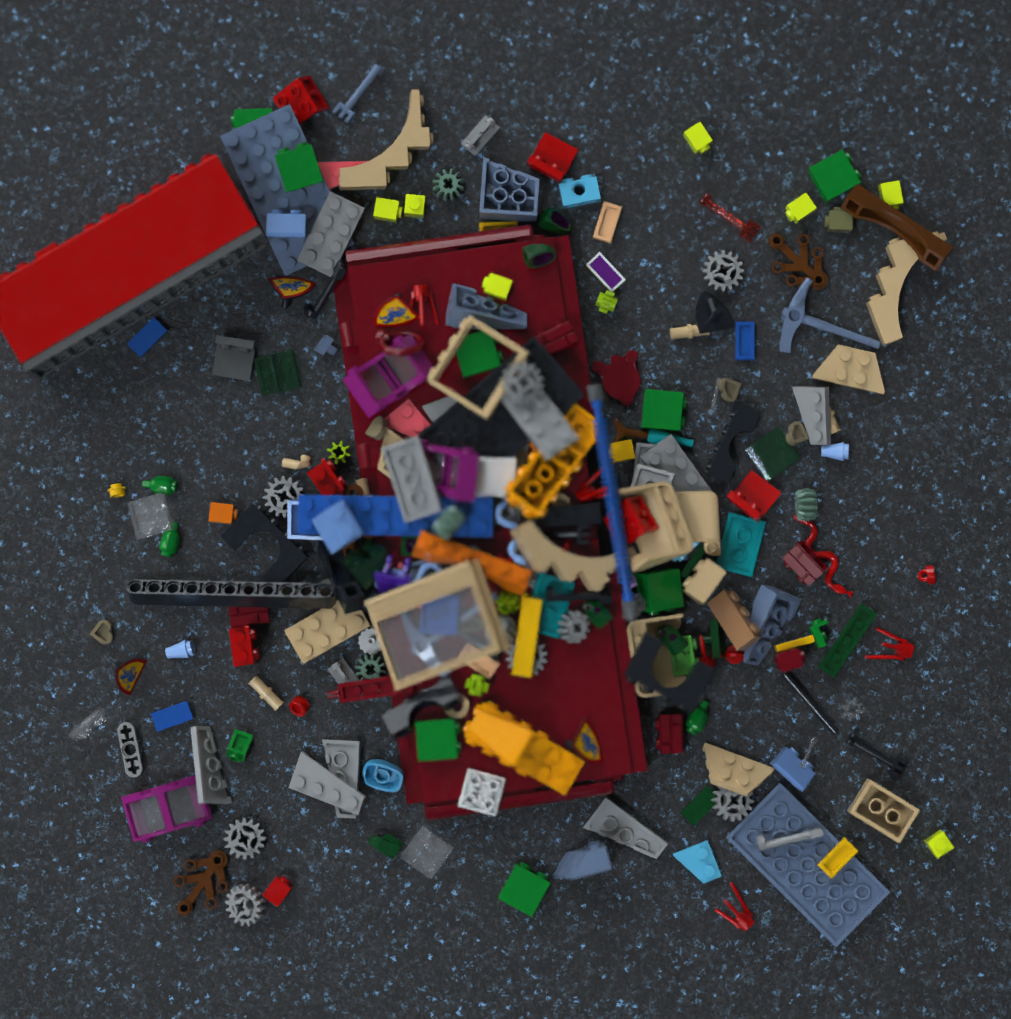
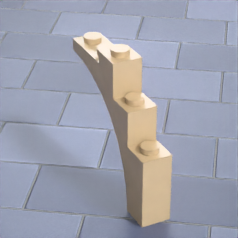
M411 90L409 112L405 126L388 149L368 162L339 169V191L385 189L387 183H390V175L386 170L407 169L408 164H411V152H408V150H428L430 144H433V133H429V127H421L424 125V114H421L420 107H423V95H420L419 90Z
M938 231L933 232L934 235L943 241L947 240L944 232L941 234ZM900 237L889 241V245L886 246V251L893 268L890 265L879 269L880 273L876 275L883 296L881 294L869 297L870 301L866 303L882 346L903 338L898 318L899 295L905 277L912 265L919 259L912 247L904 239L900 240Z
M532 520L525 521L509 531L533 572L540 571L542 573L552 566L560 581L571 582L579 576L587 591L595 590L597 592L603 589L605 583L609 581L607 575L617 570L615 565L619 564L614 561L618 559L614 558V555L617 553L598 558L577 556L560 549L540 533ZM633 546L627 547L629 551L625 552L629 553V556L626 558H630V560L631 556L636 554Z

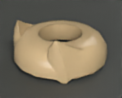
M462 694L460 695L464 702L462 703L463 708L461 711L455 712L451 709L447 712L445 710V713L452 718L457 719L467 716L470 708L469 701Z

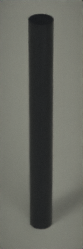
M785 673L782 677L834 735L839 729L790 673Z

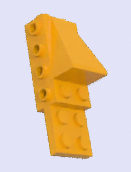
M577 404L573 405L564 418L578 435L579 440L549 461H546L539 451L534 450L528 457L530 462L527 466L522 465L517 471V479L514 482L511 480L504 488L507 491L504 495L506 502L512 507L517 506L522 510L521 513L528 519L533 518L536 520L538 516L541 518L549 509L546 505L549 501L554 502L560 495L558 492L559 488L567 486L572 479L569 475L573 470L577 472L583 465V462H581L582 458L597 440L594 437L598 435V433L594 434L597 428L593 429L596 423L592 424V421L596 419Z
M490 701L488 703L483 702L482 705L477 704L472 713L475 715L473 721H467L462 730L466 732L464 734V737L467 738L465 742L474 747L478 744L483 747L482 752L491 757L495 754L500 757L499 762L508 767L510 765L517 767L516 772L525 777L529 774L561 794L566 795L585 761L548 740L549 736L539 730L536 733L531 730L533 726L523 720L521 723L515 721L516 716L507 711L504 713L498 711L499 706Z

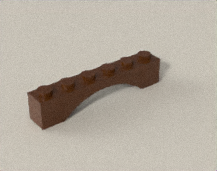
M859 184L847 195L841 206V209L856 219L871 221L895 232L912 247L919 260L934 271H937L954 248Z

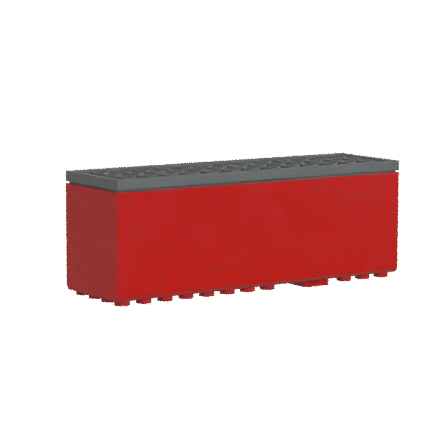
M211 153L201 158V163L188 165L184 168V173L171 175L168 177V182L163 185L161 183L151 187L152 191L148 194L141 193L135 196V201L129 205L127 203L121 204L117 207V212L112 215L109 212L101 216L100 222L87 224L83 227L84 231L81 234H77L60 245L54 242L35 253L36 259L31 263L22 262L16 266L17 270L11 274L5 272L0 275V329L26 373L40 380L269 246L267 239L216 154L213 156Z

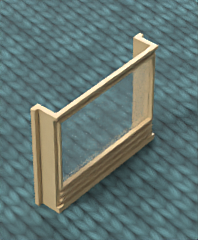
M479 559L466 561L364 601L388 665L395 690L404 689L406 686L493 653L510 649Z

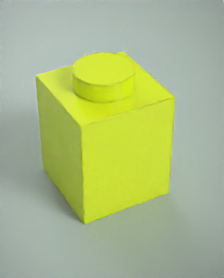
M701 122L684 132L683 136L695 154L698 152L703 154L711 148L710 145L713 140Z
M900 181L882 183L878 186L880 199L895 209H899V206L903 204Z
M804 193L786 206L785 209L787 211L785 214L790 221L794 220L795 223H798L814 212L817 207L808 194Z
M406 194L405 216L424 218L426 197Z
M376 197L373 217L374 219L397 223V218H401L403 207L400 206L399 201Z
M490 273L489 277L485 276L482 287L485 288L484 293L506 301L512 286V280Z
M941 830L924 840L936 858L941 857L954 848Z

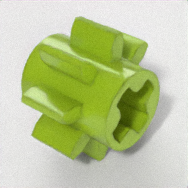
M608 290L605 293L600 292L595 304L600 307L598 311L607 314L608 310L614 311L618 301L614 297L615 293Z
M340 441L339 445L332 442L334 447L327 449L332 454L328 459L335 458L336 465L339 460L346 463L344 458L346 456L351 457L346 452L350 447H343V441ZM339 448H341V451L344 452V454L340 455L339 458H337V455L334 453V451H337Z
M502 591L499 595L500 598L495 601L499 604L497 609L503 614H514L521 602L517 601L519 596L509 591Z
M472 674L471 679L467 678L465 688H469L468 693L482 696L483 692H488L489 683H486L487 677Z

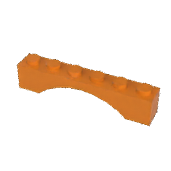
M423 530L420 532L412 554L413 557L429 563H442L453 566L479 559L486 578L499 585L502 589L520 596L525 592L532 570L453 541L445 540Z

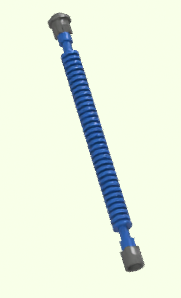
M602 383L586 386L589 401H591L592 409H594L596 419L592 421V424L596 423L593 429L597 428L594 434L598 433L594 437L595 439L599 438L595 443H600V445L596 446V449H601L597 451V454L601 453V455H598V459L602 458L598 462L599 464L603 463L599 468H604V470L600 471V474H605L601 475V479L605 478V480H602V484L606 483V485H603V488H608L607 491H604V494L608 493V495H604V498L609 499L605 500V504L609 503V505H606V509L610 508V510H607V514L611 513V515H607L608 519L612 518V520H608V523L613 524L609 525V528H613V530H610V533H614V535L610 536L615 538L611 542L616 543L612 545V548H617L613 550V553H617L614 555V558H618L614 561L619 563L615 567L620 568L616 570V573H621L617 575V578H621L618 580V583H622L624 592L622 594L623 614L621 616L626 618V621L638 620L637 616H640L641 612L638 611L637 600L634 599V593L631 592L630 582L634 580L629 578L633 574L628 573L632 571V568H627L631 566V563H627L630 561V558H626L629 556V553H625L629 549L624 548L628 546V543H623L627 541V538H623L626 536V533H622L625 531V528H621L625 525L620 523L624 521V518H619L623 516V513H619L622 511V508H618L621 506V503H617L621 500L616 498L620 494L615 493L619 491V488H615L618 486V483H614L617 481V478H613L617 475L616 473L612 474L616 469H611V467L615 466V463H611L614 461V458L610 459L613 453L609 454L613 450L612 448L608 449L612 444H607V442L611 441V438H606L610 436V433L606 434L609 428L605 429V427L609 425L608 423L604 424V422L608 421V419H603L602 413L603 388Z

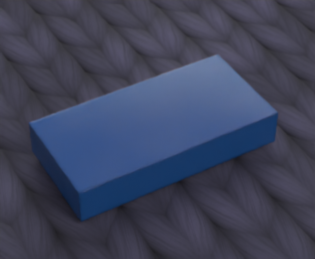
M153 317L127 345L142 358L168 331Z
M735 322V360H755V322Z
M188 701L151 713L157 732L194 719Z

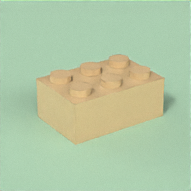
M708 558L698 561L692 570L694 574L688 576L681 584L683 587L682 592L700 605L706 602L726 574V571Z
M866 779L847 812L898 843L901 842L920 811L870 779Z

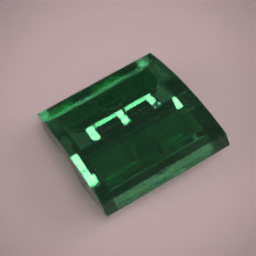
M294 350L254 359L262 396L302 387Z
M779 426L745 450L767 481L801 458L794 447L787 443L786 436Z

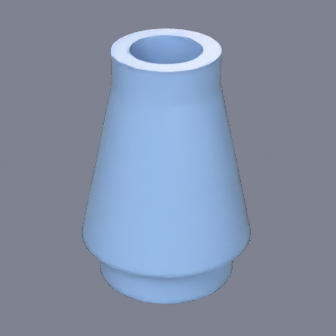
M841 442L822 445L821 457L841 461L849 459V444Z
M186 639L171 647H167L165 649L168 659L191 658V656L195 655L193 641Z

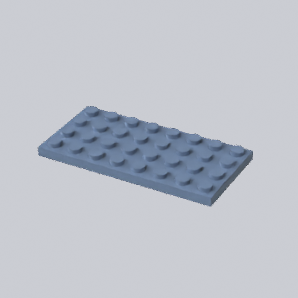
M289 104L220 136L265 234L267 213H271V210H283V214H290V210H302V214H306V238L267 237L285 276L307 266L297 261L330 192L322 173L323 182L289 193L285 191L274 155L278 154V150L289 148L290 151L297 149L296 145L307 142ZM350 238L346 248L354 245L352 238Z
M780 782L726 836L835 947L890 893L854 856L832 879L817 865L839 841ZM817 827L822 828L824 832L821 837L810 838L760 851L757 842L758 835H763L767 842L809 831Z

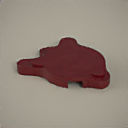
M630 350L624 357L612 355L610 365L595 361L591 366L592 370L600 375L605 392L612 398L619 400L624 406H629L633 403L634 395L640 386V376L636 369L638 353L635 350Z

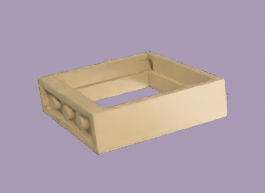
M469 315L468 318H464L463 322L460 323L459 328L461 329L458 334H454L449 340L448 344L450 346L447 351H443L438 358L439 364L436 368L433 367L430 370L427 382L489 420L506 391L505 388H500L501 385H504L503 381L500 382L482 410L438 382L473 326L518 353L512 363L514 367L515 362L518 361L522 366L523 361H527L530 353ZM519 370L515 371L511 377H515Z

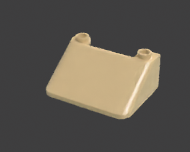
M657 482L623 488L617 492L620 496L616 498L621 500L617 503H621L626 498L641 495L659 526L657 531L642 535L636 540L641 554L634 555L630 560L633 572L642 571L688 554L693 549V541L671 484L668 482Z
M712 491L675 492L692 541L704 542V550L708 555L721 556L719 501L716 493Z
M683 614L630 622L627 626L630 656L632 657L644 633L659 639L658 628L662 625H671L678 630L681 626ZM662 631L663 637L666 635L665 631ZM662 643L653 661L652 672L659 684L664 687L673 688L683 683L686 676L673 675L670 651ZM638 682L635 685L636 692L641 697L647 698L661 695L655 691L651 694L643 690L644 685Z

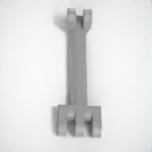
M817 827L809 831L767 842L763 835H758L757 842L760 851L810 838L821 837L824 832L822 828Z

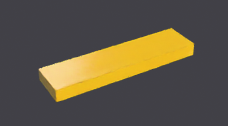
M523 597L512 675L531 677L542 605L541 599Z

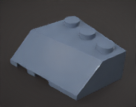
M483 157L480 219L537 222L540 179L512 170L503 164H497Z
M599 840L589 842V846L567 851L555 870L553 879H576L611 870L604 842L600 843Z

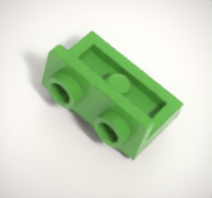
M691 635L682 636L688 643L685 649L675 656L671 654L674 676L687 675L695 660H699L698 657L694 658L693 650H697L696 639H692ZM672 637L669 639L672 642L676 640L677 637Z

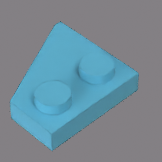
M708 840L673 853V856L703 883L722 877Z

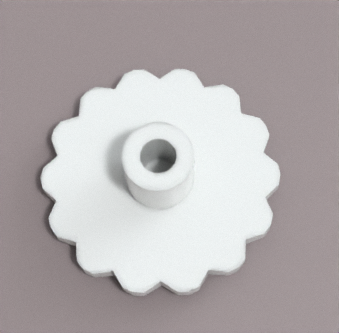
M374 628L365 629V631L361 632V636L358 637V644L364 653L371 655L372 653L377 654L378 651L382 650Z

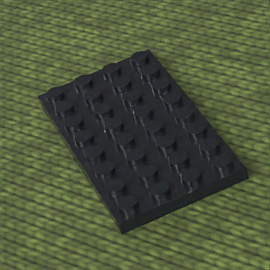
M534 336L521 347L530 353L527 359L528 366L534 364L533 370H540L537 375L538 377H543V379L539 381V384L543 385L542 390L561 415L585 396ZM513 353L463 398L483 410L500 384V378L505 376L503 371H508V365L513 363L518 353ZM522 380L518 381L519 384L524 383ZM458 401L418 435L420 439L428 440V444L461 449L463 447L473 448L474 452L479 454V458L514 457L531 442L502 402L499 403L490 419L487 420ZM427 451L443 470L444 453ZM457 457V460H456V470H455V480H454V484H455V485H456V475H457L458 457Z

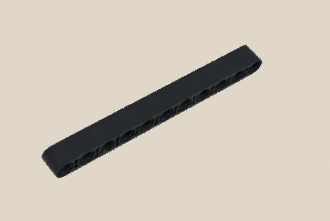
M135 579L131 580L126 586L131 603L136 605L329 609L336 603L334 588L327 583Z

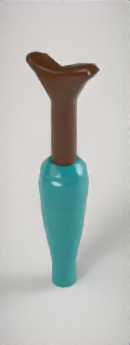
M617 418L615 419L618 433L614 437V442L619 441L625 436L647 439L649 443L657 444L671 434L679 446L693 447L694 440L683 438L657 429H651L648 432L629 429L622 425Z

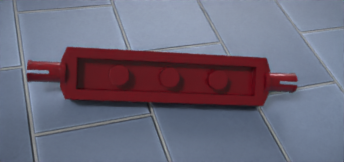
M413 673L402 674L403 679L413 675ZM391 676L338 684L337 690L327 691V695L334 694L327 696V698H338L341 703L412 693L415 692L416 686L426 685V681L414 683L401 690L394 689L395 686Z

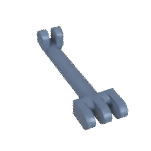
M374 64L370 73L345 105L339 102L332 112L336 115L341 109L342 112L338 117L342 119L347 114L348 116L344 122L348 124L356 114L351 109L376 76L381 77L384 70L377 64Z

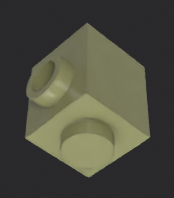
M834 207L833 210L828 212V215H825L824 227H827V232L850 233L853 228V216L841 209V207Z

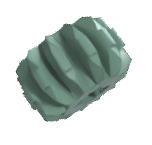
M443 169V176L437 173L436 176L439 180L433 179L432 181L433 184L437 185L433 187V191H439L437 197L439 198L444 194L443 201H447L448 196H450L451 201H454V194L460 197L461 194L458 190L464 191V186L460 185L464 183V179H458L460 177L459 172L453 175V169H450L449 174H447L446 169ZM446 181H448V183L449 181L452 182L451 189H449V187L448 189L445 188Z
M802 489L796 492L795 511L798 520L809 521L816 519L818 500L815 490Z
M451 506L438 517L433 525V529L437 535L447 540L457 533L464 524L466 517L458 508Z
M374 653L371 654V660H369L367 654H364L365 662L360 658L357 660L362 666L355 665L354 667L355 669H361V672L355 674L356 677L363 675L360 681L366 678L383 677L379 675L380 673H387V670H381V667L387 664H379L382 660L381 656L375 661ZM368 664L369 666L372 664L375 666L374 671L376 672L374 674H367L368 669L366 666Z

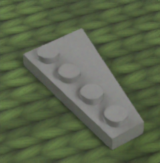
M190 727L198 804L232 803L231 797H227L225 790L227 787L226 780H222L220 773L222 766L215 755L217 749L210 727Z
M322 739L329 771L335 773L340 779L359 791L361 741ZM335 806L337 818H358L357 814Z
M301 751L289 788L360 815L367 796L349 783L344 782L335 773L323 767L321 763L309 757L307 753Z
M607 796L583 826L587 830L594 831L603 837H608L617 841V843L629 846L655 859L658 858L668 845L666 840Z

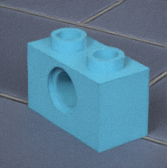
M590 174L581 176L580 180L573 181V178L562 180V183L559 184V192L563 209L600 202L601 197L597 177H592ZM580 186L585 192L582 195H577L574 193V189Z

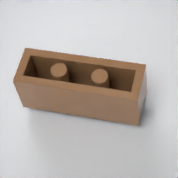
M723 590L707 602L736 650L745 651L762 638L759 633L760 629L749 618L750 613L740 604V598L737 593L732 590Z

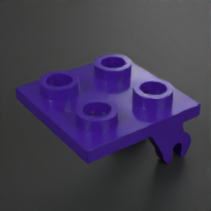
M388 555L383 572L375 571L374 573L379 596L413 583L412 577H409L412 558H406L401 576L391 575L394 564L393 555Z

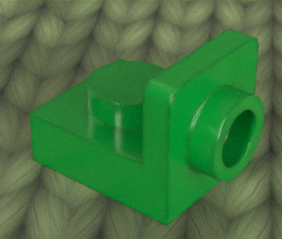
M821 618L811 622L812 626L808 627L810 634L814 637L817 649L826 646L825 641L827 637L823 630H819V627L829 623L827 619L823 621Z
M235 729L228 745L226 756L234 762H245L253 735Z

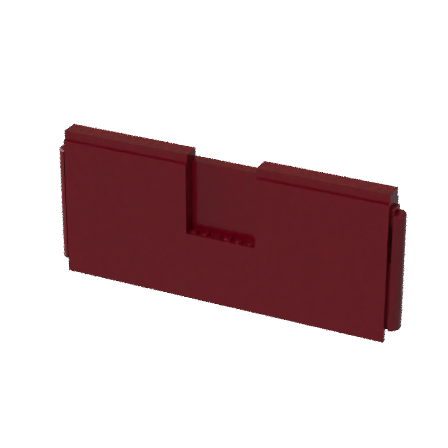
M522 225L346 251L348 271L341 281L338 280L333 288L346 376L348 375L347 371L352 367L357 366L359 368L382 353L379 344L375 340L377 332L381 329L389 333L412 331L420 334L425 340V346L422 351L433 367L436 368L439 364L438 358L443 351H447L450 346L448 344L449 340L454 334L457 335L460 328L446 325V310L452 284L471 287L477 290L476 294L487 298L490 295L484 293L485 288L482 287L485 276L489 277L490 273L512 280V286L506 301L493 296L490 297L494 298L493 301L500 305L507 304L527 313L526 329L492 330L522 347L533 336L537 337L535 333L545 328L549 331L554 328L553 324L560 320H563L564 323L570 322L579 343L552 356V358L585 395L576 404L595 418V412L592 409L586 388L591 383L569 235L545 238L544 235L534 236L531 225ZM533 243L536 245L545 244L552 246L556 250L557 256L553 262L537 269L528 268L522 255V248ZM413 286H429V291H432L439 325L435 323L428 299L427 302H424V326L420 325V318L397 327L373 326L376 310L384 301L396 293L402 294V299L410 306L411 292H414ZM415 299L414 310L420 315L419 303ZM471 329L468 335L480 332L481 330ZM497 341L498 343L494 345L496 351L501 352L504 362L515 351ZM455 354L438 382L463 397L494 370L464 379L457 355ZM388 355L384 358L402 385L419 374L407 356ZM375 365L360 374L377 401L393 392ZM428 379L409 391L407 395L398 401H394L387 408L370 418L367 417L348 389L360 479H368L370 494L373 496H396L392 480L378 470L384 437L376 440L365 433L376 417L381 416L385 419L408 399L431 425L433 422L422 406L449 395L427 382ZM569 410L565 412L562 416L565 417ZM390 429L403 440L410 439V437ZM594 442V444L591 446V448L596 447L597 445H599V443L596 444V443ZM528 447L525 467L530 462L528 457L534 451L530 447ZM425 451L426 457L439 466L431 455ZM586 455L581 460L583 465L577 472L573 470L569 475L572 479L567 486H561L558 490L560 494L569 497L571 506L585 505L579 501L577 490L582 488L581 484L589 479ZM442 477L434 480V483L441 484ZM549 501L546 507H552V501ZM519 508L520 522L517 523L522 524V513ZM500 524L494 525V537H451L447 539L466 547L475 545L481 552L500 558V554L503 558H511L508 553V546L513 540L509 532L512 529L503 527ZM592 524L591 529H583V533H591V538L595 542L578 545L577 539H572L569 553L589 558L600 557L596 524ZM577 525L550 527L538 530L577 531ZM376 535L375 538L369 539L370 549L378 548L381 564H384V567L388 555H393L394 564L392 569H398L399 562L405 565L406 558H412V563L421 560L413 556H401V536ZM548 539L552 544L562 549L564 539ZM551 566L546 574L558 577ZM616 571L607 575L609 581L605 583V587H608L611 592L613 601L602 604L613 615V618L600 630L587 618L586 621L591 623L587 628L591 632H586L587 639H581L580 643H568L567 639L561 638L562 633L559 639L537 633L538 645H544L545 647L541 650L542 652H547V655L543 656V659L547 660V662L541 663L544 669L538 668L537 675L532 672L529 678L512 675L513 667L508 668L511 662L505 661L506 658L510 657V654H507L505 650L498 660L500 665L490 680L486 678V683H489L488 692H483L482 696L468 693L469 688H465L467 678H472V674L483 675L467 664L451 669L452 672L445 678H451L459 693L468 699L470 706L466 717L455 719V722H459L460 734H456L457 742H461V754H458V758L418 761L415 722L453 719L445 713L443 708L437 706H430L421 710L415 717L413 732L398 740L401 767L404 771L403 781L407 804L424 802L427 821L481 813L458 806L468 768L506 778L497 811L610 795L614 793L615 780L624 779L623 775L647 771L635 685L626 681V676L623 675L631 656L625 618L621 616L623 614L620 583H618L619 578H617L619 574ZM579 576L571 581L575 583L573 593L595 592V590L587 591ZM527 585L524 593H528L531 596L533 588ZM468 588L458 590L448 595L461 596ZM586 600L570 601L567 611L574 612L577 610L584 614L583 603ZM461 602V612L468 610L469 608ZM494 602L498 616L500 617L503 613H501L499 609H497L499 604ZM417 606L409 609L408 612L412 620L420 628L421 610ZM599 607L594 608L596 615L602 611ZM519 608L514 614H503L506 617L512 618L517 628L519 627L521 613ZM399 613L384 619L383 622L401 674L413 673L415 675L431 669L419 655L416 656L411 652L412 644L408 638L401 614ZM480 615L479 618L483 621V628L471 634L490 645L485 637V623L482 615ZM446 635L434 644L441 661L447 663L457 659L469 641L461 636L452 635L450 637ZM513 638V639H514V643L509 642L508 644L511 643V644L515 645V644H516V643H515V638ZM536 648L534 658L539 661V652ZM435 675L426 680L419 681H426V685L416 686L415 692L392 695L393 708L401 705L404 700L417 696L423 689L436 685L443 678ZM490 701L499 706L498 711L502 713L507 711L516 716L515 721L521 723L523 720L533 726L531 730L536 733L539 730L549 736L548 740L583 760L573 748H566L565 742L574 739L583 718H586L599 740L603 763L593 764L585 761L573 782L594 779V782L571 785L566 795L553 788L535 790L537 787L548 785L529 774L526 777L516 772L517 767L511 765L508 767L499 762L500 757L495 754L492 757L482 752L483 747L478 744L476 747L465 742L467 738L464 737L466 732L462 730L467 721H473L475 715L472 713L477 704L482 705L483 702L488 703ZM460 704L453 708V711H461L463 708V704Z

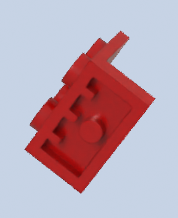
M311 76L297 78L273 97L278 109L290 104L299 125L312 115L329 109L328 104Z
M545 132L533 155H530L527 166L561 183L578 149Z
M323 458L321 459L322 463L307 472L321 495L342 496L345 494V488L348 485L341 476H336L334 472L337 469L332 461H326Z
M751 470L734 492L731 490L728 493L727 499L758 523L779 498L781 492Z
M641 495L626 498L621 502V506L618 508H622V511L619 513H623V516L619 518H624V521L620 523L625 525L621 528H625V531L622 533H626V536L623 538H627V541L623 543H628V546H630L642 535L659 529L657 522ZM607 515L604 516L603 520L606 523L609 531L613 530V528H609V525L613 524L608 523V520H612V518L608 519Z
M251 625L229 629L234 667L257 664V660L260 659L259 648H255L254 643L257 640L256 629H252Z

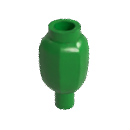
M156 476L151 480H143L142 487L150 488L155 494L171 495L173 492H177L178 481H174L169 476Z
M171 522L170 529L166 530L162 535L159 545L162 556L172 558V555L178 551L180 544V535L177 532L178 523Z
M702 700L700 706L690 712L686 720L687 732L697 735L698 732L704 729L708 720V713L706 711L709 705L708 702Z

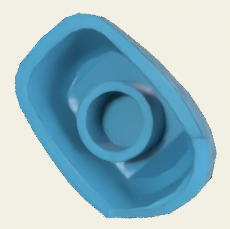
M371 759L366 762L363 768V777L366 785L374 789L397 792L403 783L404 771L387 761Z

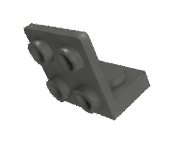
M216 335L215 343L217 348L212 374L214 376L250 381L256 343L254 341Z

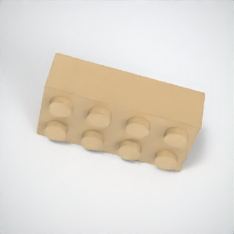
M337 600L332 608L321 609L284 631L300 660L305 664L369 628L371 624L363 610L345 614L339 600Z

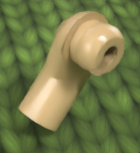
M301 455L300 461L284 458L282 460V467L295 470L307 468L311 464V457Z

